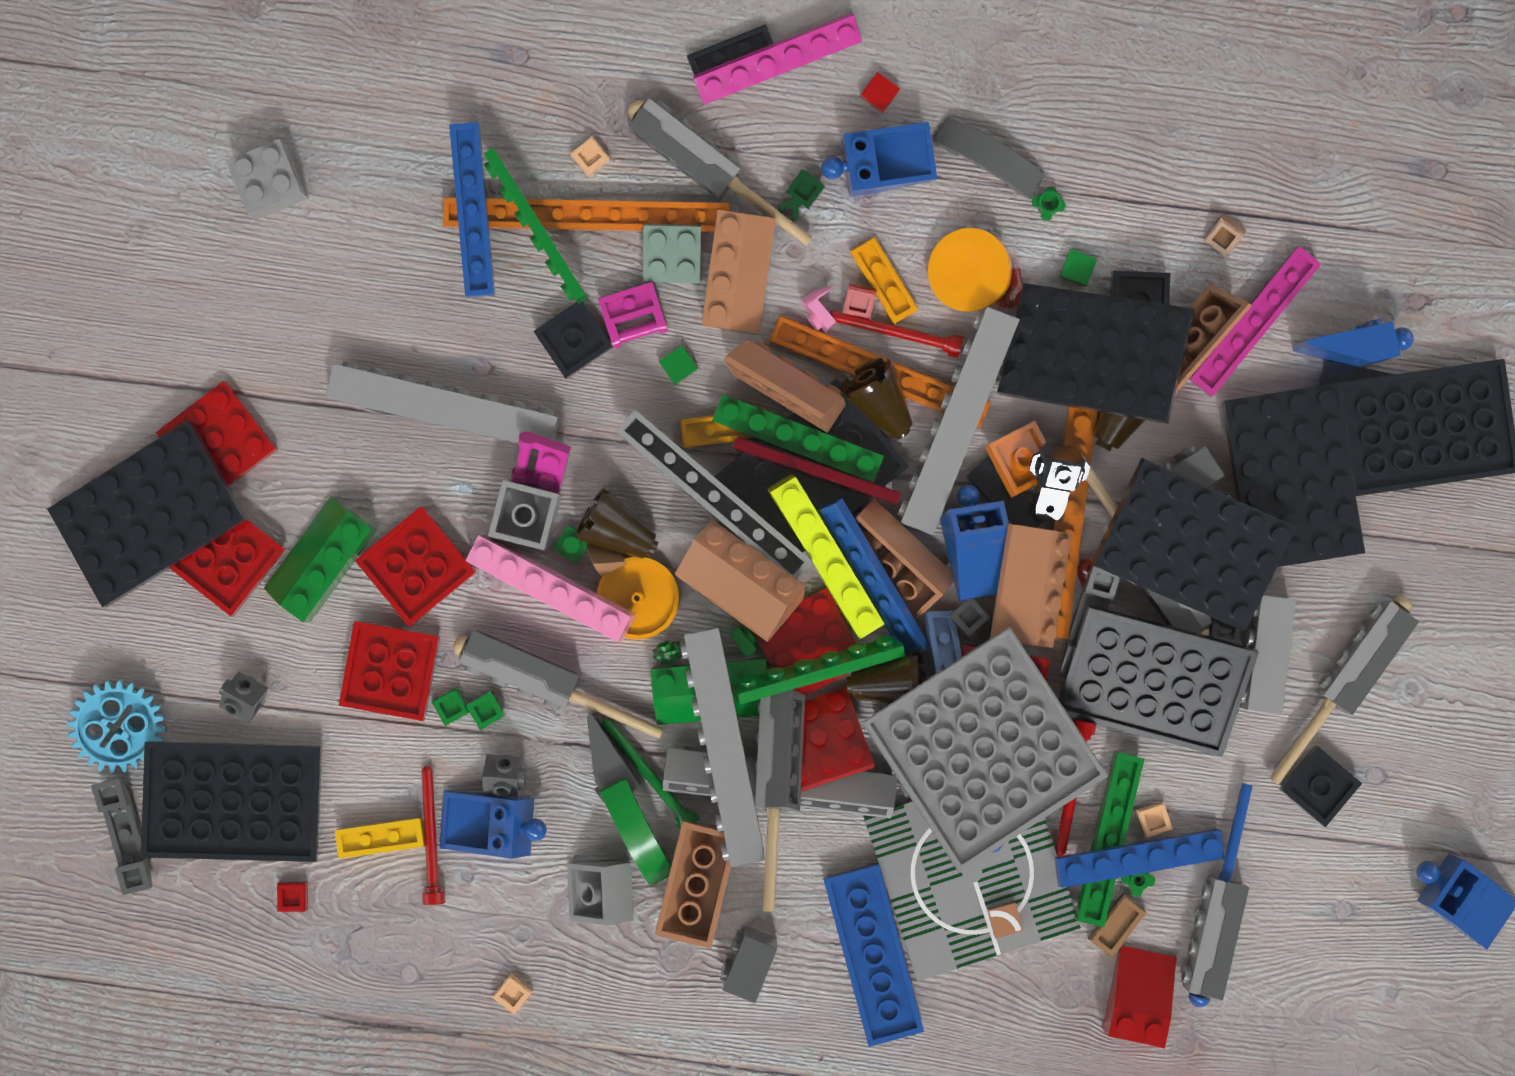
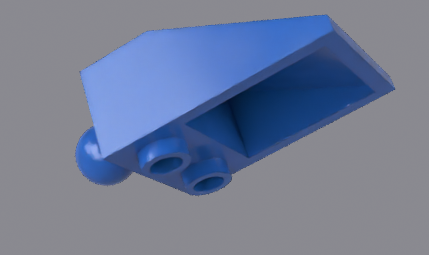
M929 122L844 134L841 140L844 160L841 161L838 157L831 156L826 158L821 165L822 174L831 180L839 178L843 172H846L849 197L885 192L938 179ZM864 144L865 149L859 151L855 148V145ZM862 170H866L869 172L870 177L862 179L859 173Z
M1381 318L1357 325L1355 330L1305 340L1292 346L1293 352L1360 367L1401 356L1400 350H1406L1412 346L1414 335L1411 330L1405 327L1395 329L1393 321L1383 323Z
M970 484L963 485L957 492V500L964 507L949 509L940 517L959 601L997 595L1009 524L1004 501L976 505L979 501L980 493L975 486ZM985 522L987 528H981L980 524Z
M444 791L441 849L508 859L531 856L532 841L542 840L547 833V827L541 819L533 818L535 798L522 796L499 797L483 795V793Z
M1451 854L1446 856L1440 867L1432 861H1423L1416 868L1418 879L1427 884L1417 902L1487 950L1514 911L1515 899L1475 867Z

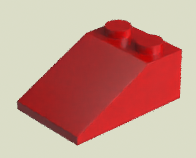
M1125 945L1119 948L1102 1026L1108 1037L1165 1049L1172 1015L1176 956Z

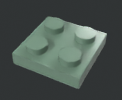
M644 223L643 282L700 284L701 225Z

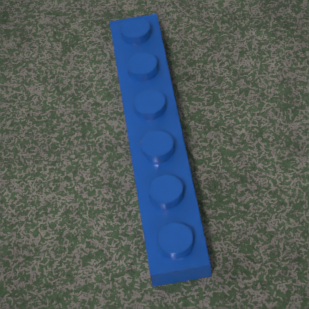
M478 122L449 124L465 297L495 296L480 124Z
M841 498L821 506L817 510L818 515L884 622V626L890 636L897 638L904 646L905 653L923 650L929 644L843 499Z
M1219 829L1054 857L1057 883L1061 888L1225 859L1222 834Z

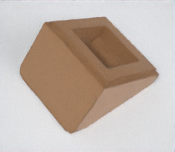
M1223 213L1204 241L1227 257L1245 235L1246 229Z
M592 544L586 546L592 563L600 577L626 565L620 552Z

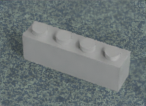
M1263 595L1252 617L1251 628H1248L1245 634V645L1257 649L1259 653L1241 702V708L1282 714L1296 599Z

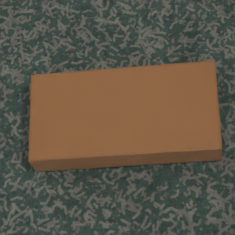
M1122 893L1108 911L1105 927L1097 926L1088 939L1113 958L1147 912Z

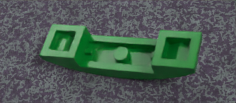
M626 777L600 789V794L627 849L648 884L652 886L668 878L672 864L655 837Z

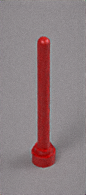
M835 310L829 312L836 323L943 349L942 352L947 353V356L959 358L964 336L952 334V336L946 335L945 338Z
M1074 719L1073 723L1085 741L1091 740V736L1095 735L1097 724ZM1077 797L1063 805L1055 847L1058 856H1064L1067 852Z
M424 766L421 770L427 886L425 887V892L422 893V904L439 905L446 903L445 891H442V885H439L433 769L430 766Z

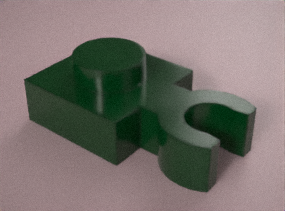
M802 169L785 192L792 198L789 201L783 202L779 206L778 211L783 213L787 207H791L794 214L790 220L792 222L797 221L800 217L801 206L803 205L809 210L826 186Z

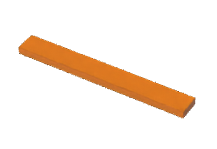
M782 315L779 316L769 340L770 343L853 377L857 376L854 371L869 361L877 358H882L884 362L887 361L884 357ZM891 361L904 398L942 414L945 413L941 405L946 393H953L954 386ZM988 400L976 428H981L991 403Z

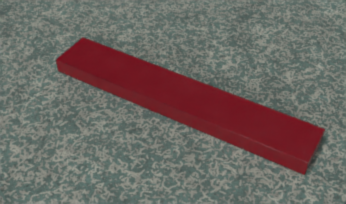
M740 437L735 439L733 445L734 450L895 505L898 504L901 496L900 492Z

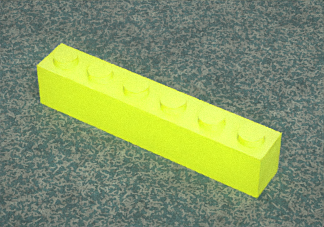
M790 474L767 488L808 558L813 561L814 568L854 634L861 639L884 625V622L797 478Z

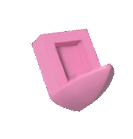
M832 285L814 290L800 300L804 309L809 314L807 317L808 321L816 330L821 328L824 333L830 330L836 323L834 318L819 302L834 288Z

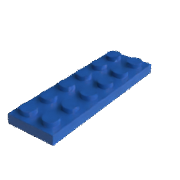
M879 863L824 877V884L868 1046L871 1047L924 1032Z

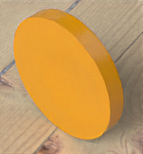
M963 228L946 235L933 249L928 263V279L936 297L946 306L962 312H978L991 307L1004 295L1011 280L1012 265L1006 247L991 233L977 228Z
M629 557L624 559L626 565L602 576L597 588V594L636 614L625 638L647 639L664 631L675 618L680 601L679 589L674 576L663 564L646 557L643 559Z

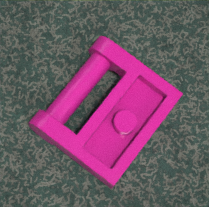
M653 282L598 299L614 349L622 347V343L656 332H660V334L668 332ZM651 313L654 314L656 321L619 333L617 331V324Z
M522 432L519 435L518 445L520 449L516 467L512 469L511 481L517 484L527 483L559 494L563 485L571 446L531 432ZM531 449L539 450L535 471L527 469Z

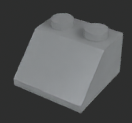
M609 860L567 863L571 921L608 926L633 920L631 862Z

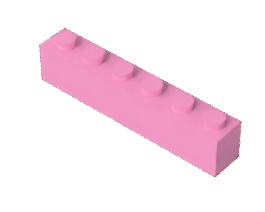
M487 534L478 535L465 560L616 642L624 639L636 616L635 613Z

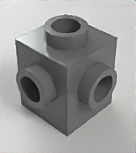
M238 671L232 680L227 679L221 686L219 694L222 697L219 707L229 715L236 716L250 723L264 705L268 687L259 683L253 677L246 676Z
M487 754L482 774L483 795L518 797L519 787L525 786L526 769L521 768V757Z

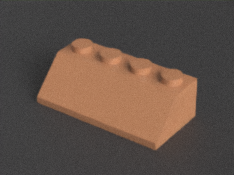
M718 210L701 326L760 332L776 218Z
M1209 283L1190 305L1189 308H1193L1195 313L1176 393L1251 308L1249 302Z
M747 339L725 357L724 361L734 377L828 433L846 405L842 392L831 384H828L827 387L817 382L819 378L808 370H804L803 373L794 368L795 364L783 355H780L779 358L770 353L771 349L760 341H756L754 344Z
M873 499L854 519L916 621L954 582L952 571L883 506Z
M713 519L694 539L675 573L677 577L767 642L802 602L805 590L804 584Z
M1008 524L990 639L1010 627L1021 644L1053 648L1057 633L1056 627L1061 607L1063 583L1066 577L1065 570L1070 551L1071 534Z
M682 821L655 935L711 949L731 870L730 861H724L721 850V843L726 842L724 831L718 832L717 825Z

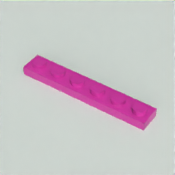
M852 12L693 75L702 103L705 105L862 42L855 16Z
M1298 246L1251 302V308L1188 380L1209 397H1213L1320 267L1321 263L1302 247Z

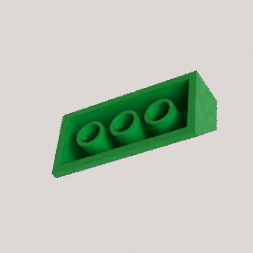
M331 496L264 589L282 608L301 622H311L378 529Z
M766 658L726 661L730 683L737 682L744 676H757L767 672ZM690 664L650 669L657 725L701 721L700 716L694 715L691 699L696 698L695 688H689L686 670H691ZM733 695L737 718L760 716L758 713L760 699L740 705Z

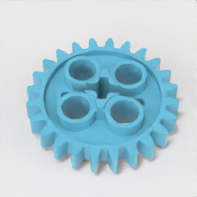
M109 679L105 682L104 689L96 683L93 686L94 694L86 689L83 692L86 701L77 698L75 704L80 709H71L69 712L76 719L67 722V726L74 727L75 730L69 732L67 736L77 738V741L71 747H81L82 751L78 755L79 758L86 755L90 757L87 763L88 766L97 761L99 762V771L106 764L109 765L110 772L113 773L117 765H120L121 770L126 772L128 763H131L136 769L139 766L138 759L140 758L144 761L145 742L163 740L156 733L164 732L165 726L157 724V722L162 721L165 715L156 714L161 704L152 705L150 703L155 696L154 694L147 697L143 695L146 687L143 686L136 691L134 690V681L128 687H124L122 679H119L116 686L113 687ZM108 700L117 701L120 705V711L116 713L109 712L105 707V702ZM128 705H132V710L124 719L120 728L117 729L107 745L101 747L100 743L112 728V723L118 720ZM132 716L142 717L145 726L142 728L133 727L130 723V718ZM92 723L99 724L103 729V734L100 736L92 735L88 730V725ZM117 739L124 740L128 745V750L124 752L117 751L113 746V741Z

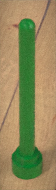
M611 719L603 720L602 727L675 814L676 826L681 830L682 821H699L700 817L694 810L690 811L688 807L684 808L670 791H663L662 780Z

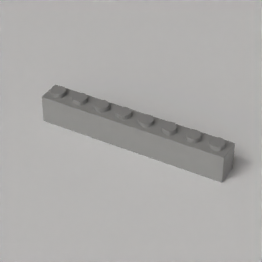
M989 307L986 308L985 313L978 312L973 328L978 329L974 340L968 338L962 354L967 356L963 367L959 365L956 367L951 380L956 383L952 394L947 392L941 408L945 410L942 420L936 419L930 435L935 438L931 447L925 445L919 462L924 463L920 474L914 473L909 485V489L913 490L909 501L904 499L898 515L903 517L901 523L934 535L1020 319Z
M343 361L342 366L333 364L325 396L331 400L517 444L519 435L522 432H531L554 441L556 439L560 418L554 416L555 411L538 407L537 412L527 410V404L510 400L509 405L498 403L499 397L482 394L481 398L470 396V390L454 387V391L451 392L443 390V384L426 381V385L417 384L414 377L399 374L398 379L388 377V371L371 367L370 372L359 370V364Z
M636 409L616 430L624 440L737 537L795 579H798L813 562Z
M715 628L684 635L685 641L680 642L683 659L689 658L691 670H686L689 688H695L696 698L691 699L694 715L701 717L702 727L697 728L700 745L706 744L708 756L703 757L706 774L712 773L714 785H710L709 790L712 803L718 802L720 814H715L718 832L724 831L726 842L721 843L724 861L729 860L731 867L764 861L766 858L720 629Z
M677 746L674 749L667 748L663 791L711 796L709 786L714 785L712 773L706 774L703 757L708 756L707 750L703 752L691 751L683 746ZM745 755L752 792H754L757 775L755 771L756 759L748 758ZM886 771L860 772L801 792L800 807L891 818L895 805L897 777L890 775Z

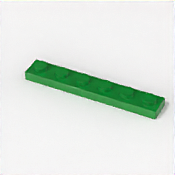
M494 148L483 153L488 161L483 165L491 178L494 179L498 176L503 184L499 188L507 203L513 201L517 206L518 211L514 214L523 228L529 225L534 235L529 237L538 252L544 249L549 257L545 261L553 276L559 274L563 279L564 284L560 287L570 301L575 298L577 303L580 304L588 299Z
M722 394L712 420L714 423L872 483L875 481L884 457Z
M881 636L876 641L870 643L853 644L849 649L843 651L826 652L819 658L799 660L794 665L784 668H771L766 673L757 676H744L739 681L731 683L732 693L740 705L904 657V646L895 636Z
M1114 751L1090 851L1124 845L1144 758ZM1116 878L1082 884L1074 916L1076 921L1105 927Z

